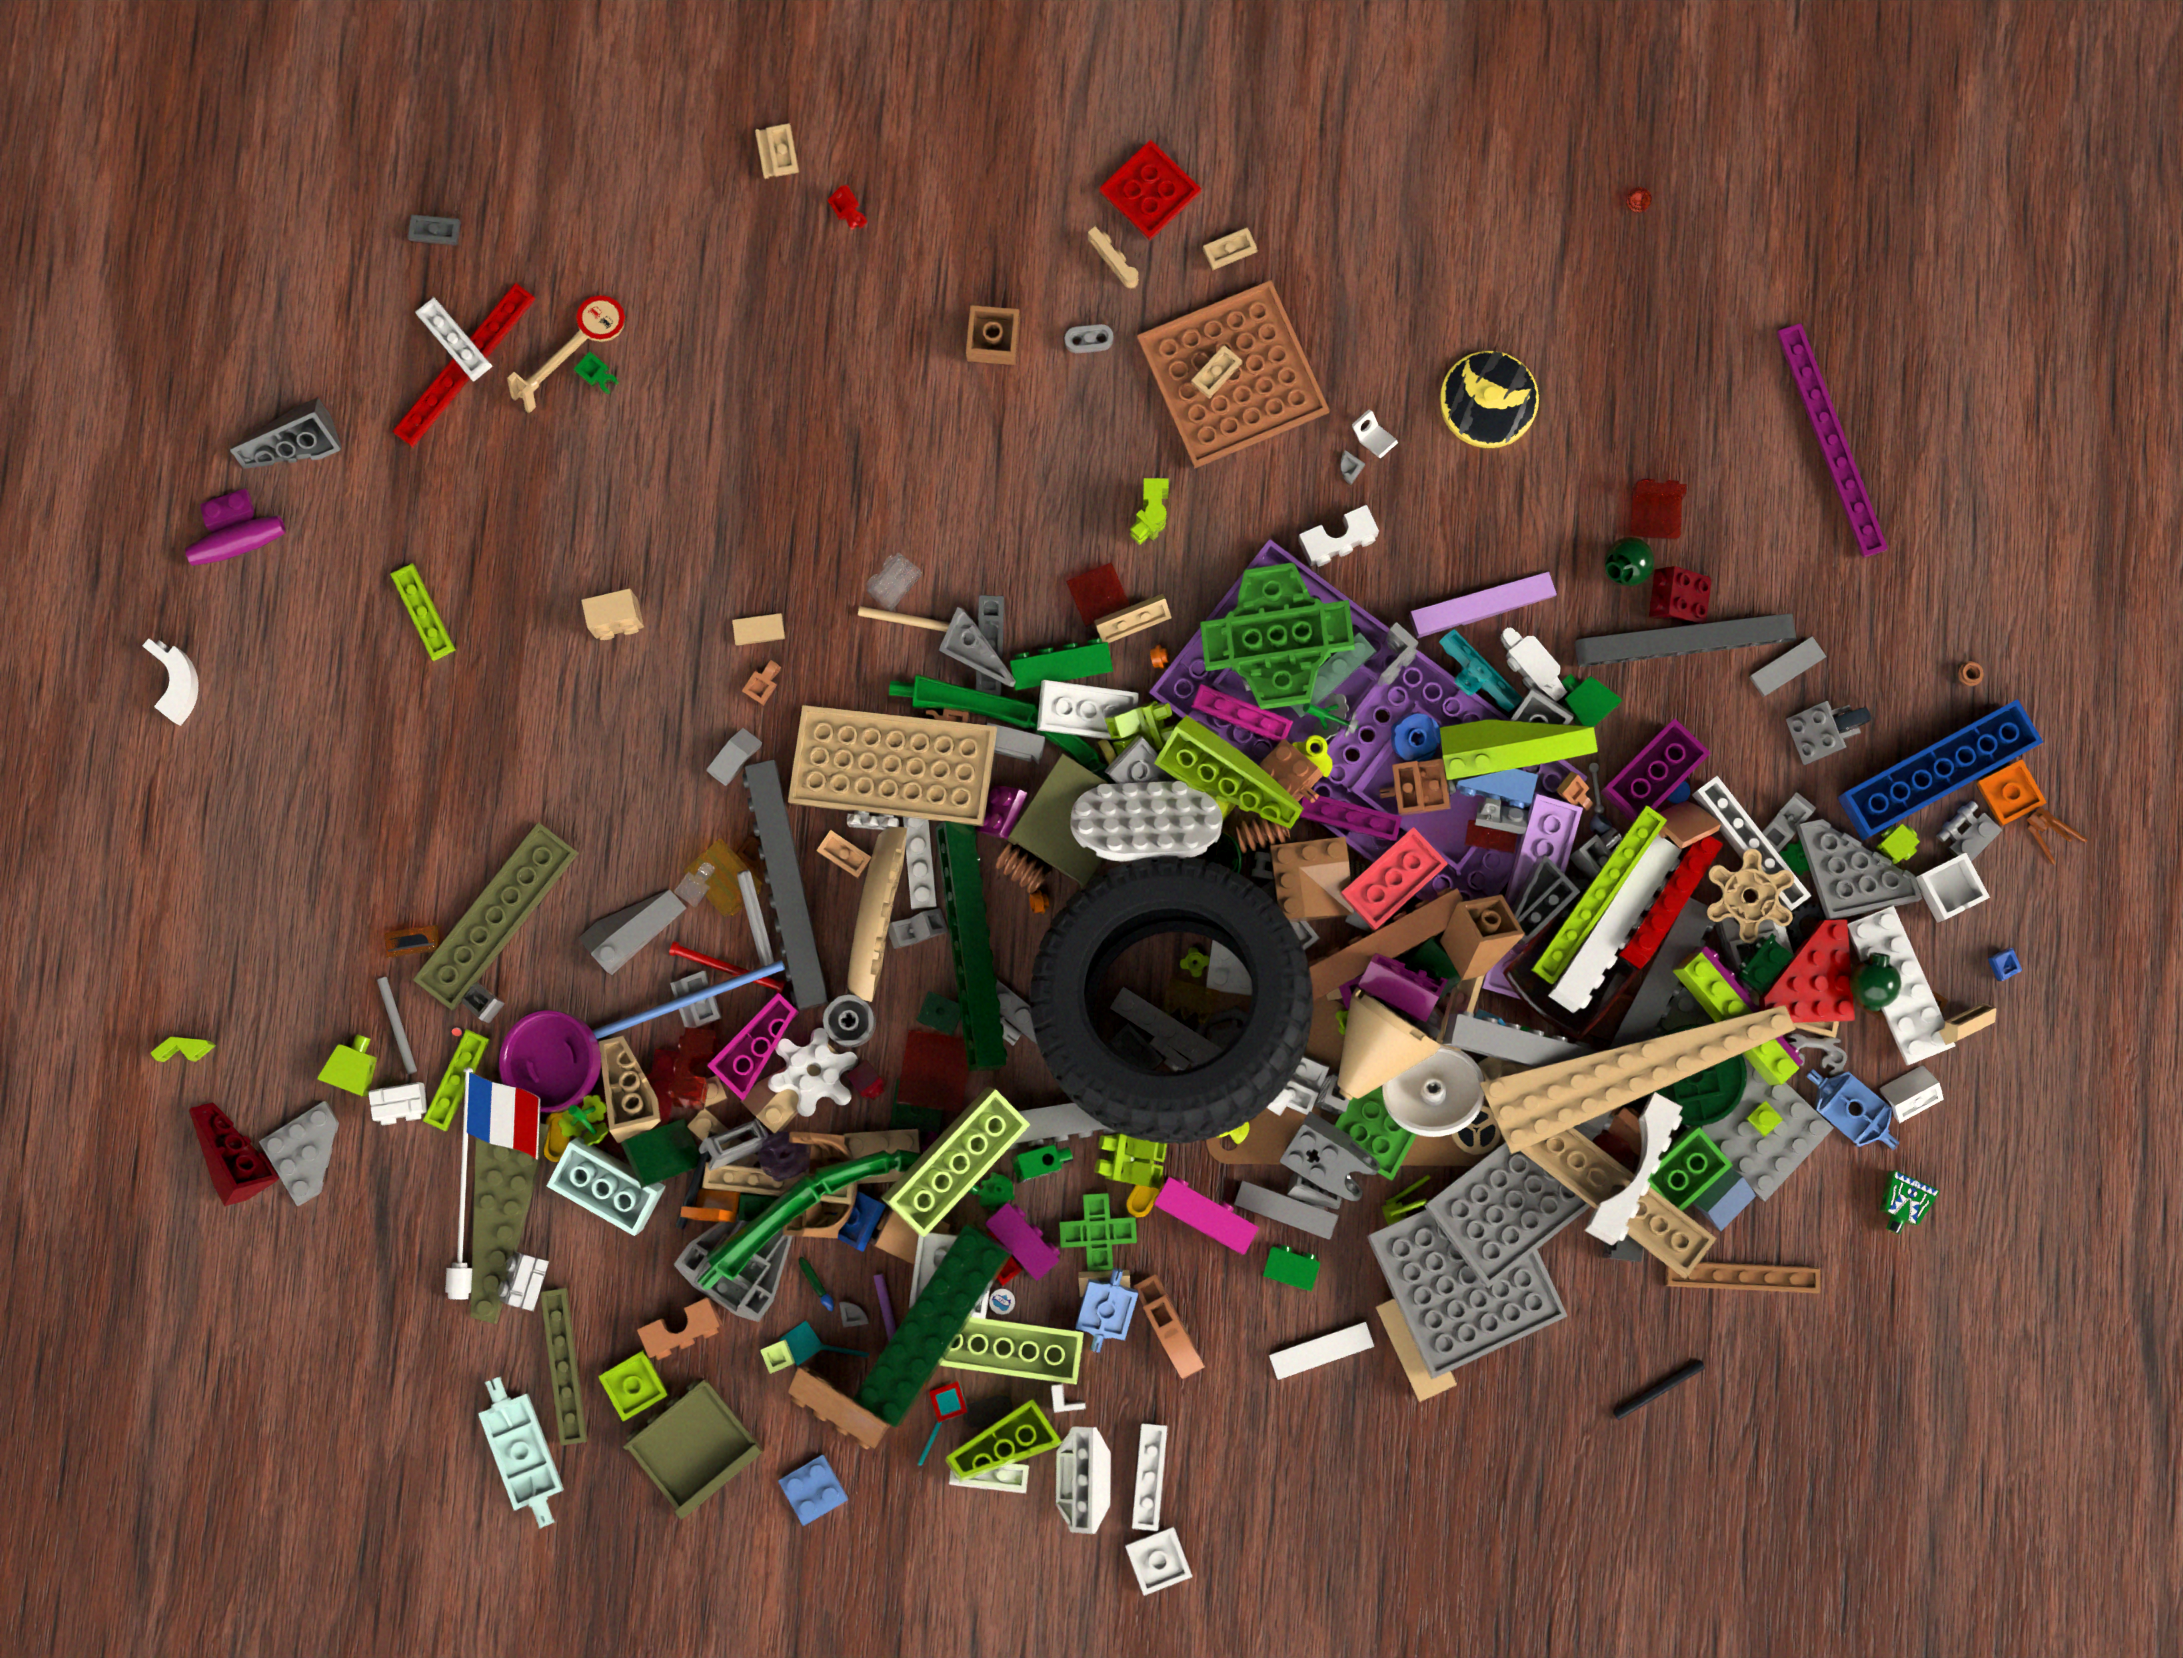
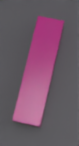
M1200 684L1191 706L1195 710L1276 743H1280L1283 739L1287 738L1293 723L1292 720L1265 709L1261 710L1260 707L1203 684Z

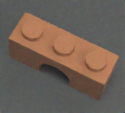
M705 1298L684 1308L688 1317V1324L680 1333L672 1332L668 1328L665 1319L657 1320L638 1329V1334L648 1357L653 1358L656 1356L657 1360L663 1359L671 1355L670 1350L677 1346H680L682 1350L695 1344L694 1339L701 1335L706 1339L719 1333L717 1328L723 1325L712 1299Z

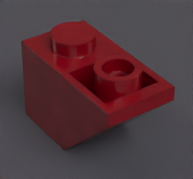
M867 1059L847 1074V1077L857 1091L866 1100L869 1098L875 1100L885 1092L883 1088L887 1084Z

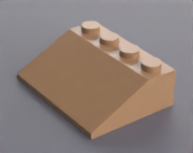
M803 1366L797 1370L788 1391L793 1396L791 1400L803 1408L805 1405H808L814 1409L813 1415L822 1421H826L828 1418L835 1423L834 1428L846 1436L848 1432L857 1437L855 1442L866 1449H869L870 1446L872 1448L877 1447L890 1424L853 1399L854 1395L811 1367Z

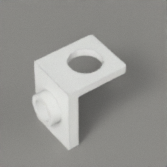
M1370 409L1352 424L1359 442L1379 458L1384 456L1398 443L1392 435L1378 425ZM1369 419L1368 427L1361 431L1362 423Z

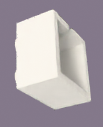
M1966 853L1915 877L1919 890L1937 923L1990 898Z

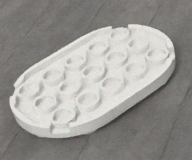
M1182 781L1101 784L1085 792L1077 799L1071 811L1070 825L1073 836L1083 848L1087 846L1096 851L1097 856L1105 859L1135 861L1151 857L1152 860H1158L1159 856H1178L1179 859H1184L1185 857H1194L1206 852L1208 846L1213 842H1217L1222 829V813L1212 797L1205 792L1188 787Z

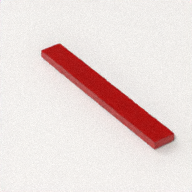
M516 282L469 338L486 359L536 300L533 295ZM452 358L392 431L412 448L470 379L454 358Z

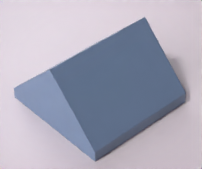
M1730 1167L1700 1194L1692 1204L1721 1232L1756 1197V1194L1744 1177Z

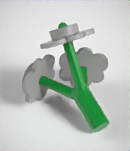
M1331 693L1329 699L1325 701L1326 708L1323 709L1311 703H1305L1303 707L1304 712L1319 718L1320 721L1314 724L1315 730L1313 735L1321 736L1325 741L1338 734L1337 729L1340 728V724L1347 726L1344 733L1345 738H1347L1349 733L1353 734L1355 729H1358L1357 724L1359 720L1355 719L1357 712L1354 711L1349 721L1344 720L1346 712L1349 711V706L1343 694Z

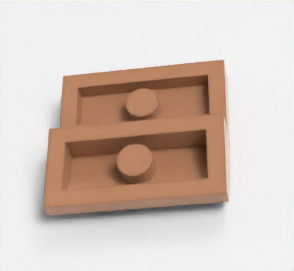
M1688 801L1658 813L1667 819L1658 835L1662 839L1669 836L1680 849L1719 831L1721 826L1712 815Z

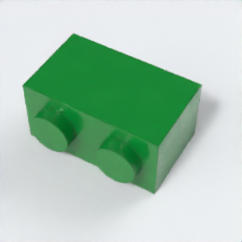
M1279 1243L1276 1248L1271 1246L1262 1276L1312 1292L1321 1263L1315 1261L1316 1255L1302 1251L1300 1256L1291 1253V1247Z

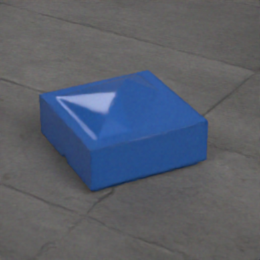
M2006 948L1988 958L1997 981H2004L2022 971L2013 948Z

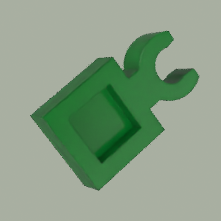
M590 351L574 368V371L592 387L598 382L605 394L609 395L611 393L605 387L607 382L612 381L616 385L619 384L614 375L606 374L609 370L608 366Z

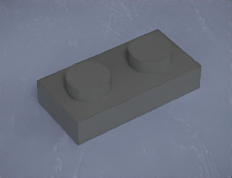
M411 215L408 239L416 242L458 245L461 222L459 219Z

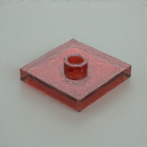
M1112 562L1066 581L1085 627L1094 624V621L1130 607Z

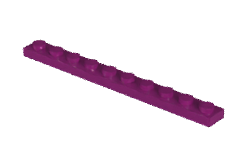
M1799 323L1778 330L1776 333L1862 559L1884 552L1888 549L1803 326Z

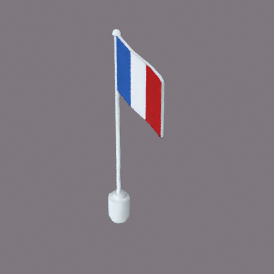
M466 1067L463 1072H466L458 1253L457 1263H452V1268H446L445 1292L448 1293V1299H468L472 1288V1268H467V1263H462L468 1134L490 1144L520 1150L538 1159L540 1098L524 1089L491 1082L471 1073L473 1069L470 1067Z

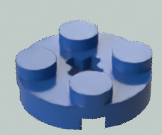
M1417 712L1408 713L1391 726L1393 750L1403 760L1410 762L1427 761L1435 754L1436 751L1434 750L1437 744H1440V728L1434 719L1425 714ZM1414 732L1421 734L1417 744L1411 741Z

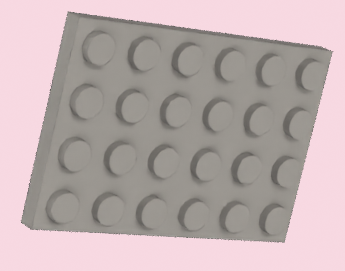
M1506 1142L1497 1147L1424 1205L1485 1288L1493 1285L1591 1207V1205L1520 1150L1511 1154Z

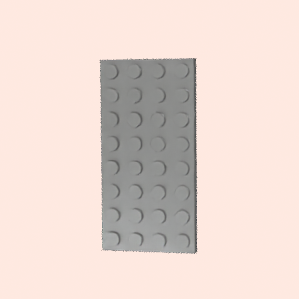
M1683 987L1678 997H1673L1668 1003L1672 1008L1666 1020L1661 1018L1656 1026L1660 1028L1656 1038L1679 1026L1689 1024L1710 1025L1716 1022L1696 998ZM1743 1055L1747 1070V1083L1740 1103L1722 1120L1699 1127L1732 1163L1733 1166L1731 1168L1744 1177L1753 1192L1762 1201H1766L1834 1127L1786 1082L1782 1085H1768ZM1763 1101H1766L1783 1118L1765 1137H1762L1745 1119Z

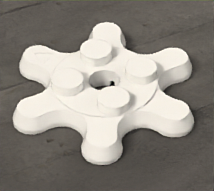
M824 1028L814 1029L811 1033L810 1043L805 1047L796 1046L789 1039L785 1038L780 1039L775 1047L776 1053L785 1059L786 1068L781 1073L771 1075L768 1080V1086L774 1092H781L786 1089L794 1090L799 1097L797 1111L804 1117L811 1116L815 1112L816 1102L821 1097H830L836 1104L846 1105L850 1102L852 1096L850 1090L841 1084L840 1076L844 1071L852 1070L857 1066L858 1057L853 1052H845L840 1055L832 1053L828 1048L829 1036ZM811 1064L821 1069L818 1076L809 1075L807 1067Z

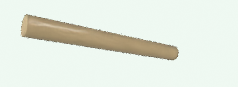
M862 606L858 610V616L947 632L950 622Z

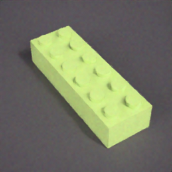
M987 1086L882 1196V1199L916 1233L925 1237L1030 1124L996 1089Z
M971 1317L942 1361L941 1366L1077 1384L1084 1332Z

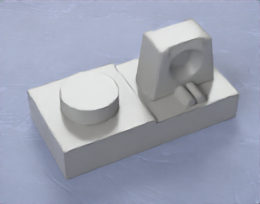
M1486 797L1484 803L1478 802L1475 825L1525 834L1528 820L1527 810L1507 806L1502 807L1500 806L1501 800Z

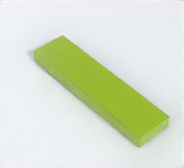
M411 563L391 573V577L431 659L435 661L455 651L454 645L415 565Z
M468 1029L465 1030L423 1119L424 1122L448 1131L465 1095L466 1072H463L466 1067H470L473 1069L471 1073L475 1074L490 1039Z

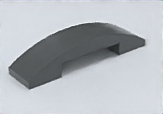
M979 595V630L1003 662L1004 596ZM978 670L976 672V690L1001 695L1000 681Z

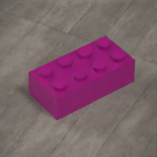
M1674 718L1601 793L1633 823L1644 806L1647 805L1655 810L1711 752Z

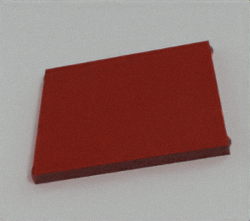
M909 1030L896 1103L961 1113L968 1076L964 1038Z

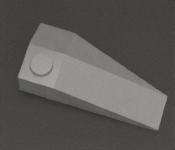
M669 889L597 921L579 939L606 972L613 975L686 909V906Z

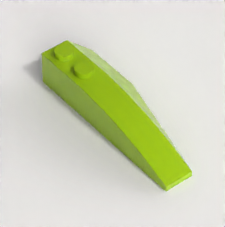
M1188 715L1177 724L1154 762L1155 765L1194 790L1216 797V800L1225 803L1228 801L1239 806V809L1248 812L1251 810L1259 813L1262 818L1290 829L1304 809L1278 782L1256 763Z
M1485 719L1440 727L1442 754L1447 780L1516 769L1598 752L1594 727Z

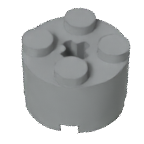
M842 995L833 1000L826 1008L823 1015V1025L826 1033L834 1042L841 1046L852 1048L861 1046L870 1040L875 1031L876 1017L873 1009L863 999L855 995ZM849 1015L856 1020L855 1023H852L851 1027L844 1023V1020H848Z

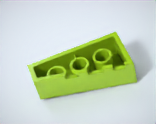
M1032 1399L948 1455L946 1462L958 1481L962 1482L1059 1447L1061 1440Z

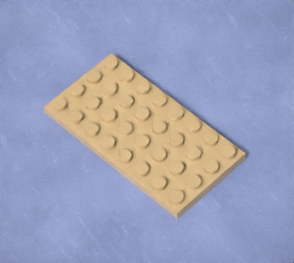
M802 705L788 803L984 826L997 727Z

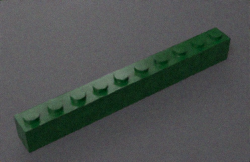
M944 821L935 827L968 1072L997 1070L1006 1065L1007 1050L1004 1048L1003 1043L1004 1027L1000 1022L999 1015L1000 1001L996 993L997 977L993 972L992 962L994 956L993 951L990 949V928L987 925L985 915L987 905L983 900V879L979 872L980 856L976 851L975 841L977 834L973 825Z

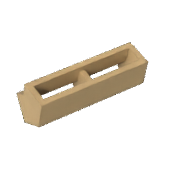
M1982 1003L1945 1021L1944 1029L1939 1031L1945 1045L1956 1042L1994 1023L1996 1008Z

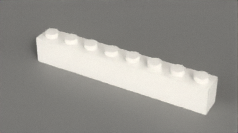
M1657 834L1585 938L1548 995L1572 1013L1580 1007L1584 1009L1592 999L1589 993L1593 987L1597 989L1605 978L1602 975L1605 968L1610 969L1618 958L1615 956L1618 948L1622 950L1630 940L1627 934L1631 929L1635 930L1643 920L1640 914L1644 909L1646 911L1649 910L1655 901V898L1652 897L1656 890L1660 892L1668 881L1665 878L1668 871L1673 872L1679 864L1680 860L1677 857L1682 851L1680 848L1665 838L1662 839Z

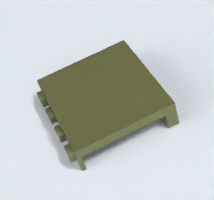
M1062 754L1007 841L1013 845L1019 844L1081 884L1080 888L1083 889L1085 884L1098 876L1099 873L1095 871L1100 863L1105 865L1108 859L1097 856L1096 851L1087 846L1083 848L1077 842L1071 831V811L1073 805L1082 794L1101 784L1109 783Z
M697 1379L686 1388L688 1393L680 1399L679 1396H676L666 1405L668 1408L666 1412L662 1415L658 1412L646 1421L649 1426L642 1432L637 1429L626 1438L628 1443L624 1446V1449H628L674 1506L676 1509L675 1513L680 1519L689 1515L764 1452L707 1379L702 1382Z

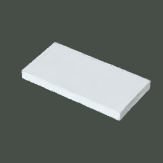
M1042 680L1037 730L1118 741L1120 739H1111L1104 718L1136 707L1138 704V693Z

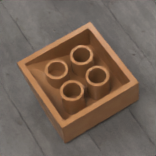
M1346 837L1270 846L1269 856L1275 901L1290 923L1354 915L1353 908L1340 895L1351 884Z

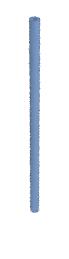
M782 960L594 1029L592 1032L596 1039L602 1038L785 969Z

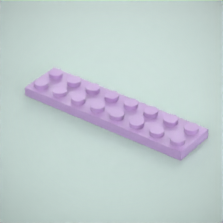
M1533 794L1528 812L1527 829L1525 834H1522L1504 898L1510 909L1538 856L1546 855L1565 874L1583 810L1582 807L1543 795ZM1551 921L1527 944L1519 945L1516 943L1485 974L1481 988L1529 1001L1536 978V973L1531 969L1543 953Z

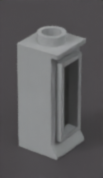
M987 723L989 726L997 727L994 753L1029 762L1033 759L1040 765L1046 742L1044 736Z
M756 1118L754 1121L711 1138H705L699 1151L700 1153L709 1151L712 1160L708 1168L711 1171L763 1150L769 1140L768 1132L765 1126L761 1125L758 1118ZM748 1133L753 1138L750 1141L724 1151L720 1146Z

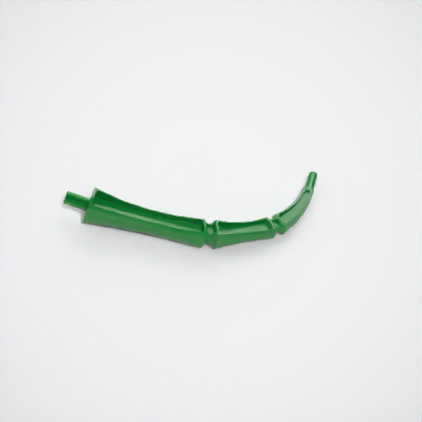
M917 673L915 683L890 681L889 695L913 698V708H939L969 712L998 719L1023 729L1033 728L1035 734L1044 736L1045 739L1062 748L1078 764L1109 784H1114L1113 780L1105 772L1108 765L1101 763L1099 753L1079 736L1037 730L1039 708L1036 703L966 688Z
M897 1149L894 1153L890 1154L883 1150L853 1160L818 1167L813 1176L804 1175L757 1217L707 1253V1259L711 1266L698 1279V1283L705 1290H709L722 1276L733 1281L752 1256L773 1235L795 1217L819 1202L823 1194L831 1195L848 1184L870 1176L888 1173L891 1169H896L898 1172H906L922 1154ZM974 1184L968 1192L976 1195L979 1187Z

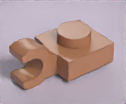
M770 660L762 674L754 671L742 692L764 706L777 686L771 680L778 674L781 667Z
M1571 771L1556 791L1566 803L1575 806L1581 805L1585 811H1588L1593 805V802L1585 795L1589 787L1578 774Z

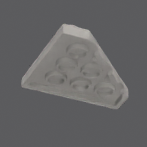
M1825 820L1801 823L1796 827L1826 920L1914 903L1922 899L1914 874L1907 870L1899 869L1892 864L1891 860L1876 851L1871 852L1861 846V842L1846 833L1842 834L1830 827L1831 824Z

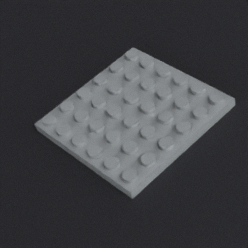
M1427 1209L1367 1236L1431 1379L1567 1317V1313L1538 1250H1535L1489 1288H1485Z

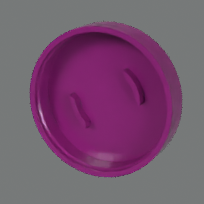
M551 1010L534 1012L519 1020L505 1037L499 1056V1070L503 1084L524 1089L540 1098V1112H562L568 1110L571 1105L581 1103L584 1097L589 1095L594 1088L601 1067L599 1044L588 1025L576 1016Z

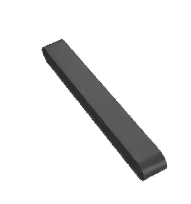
M1780 614L1584 638L1574 641L1578 667H1589L1794 641L1797 638L1793 614Z

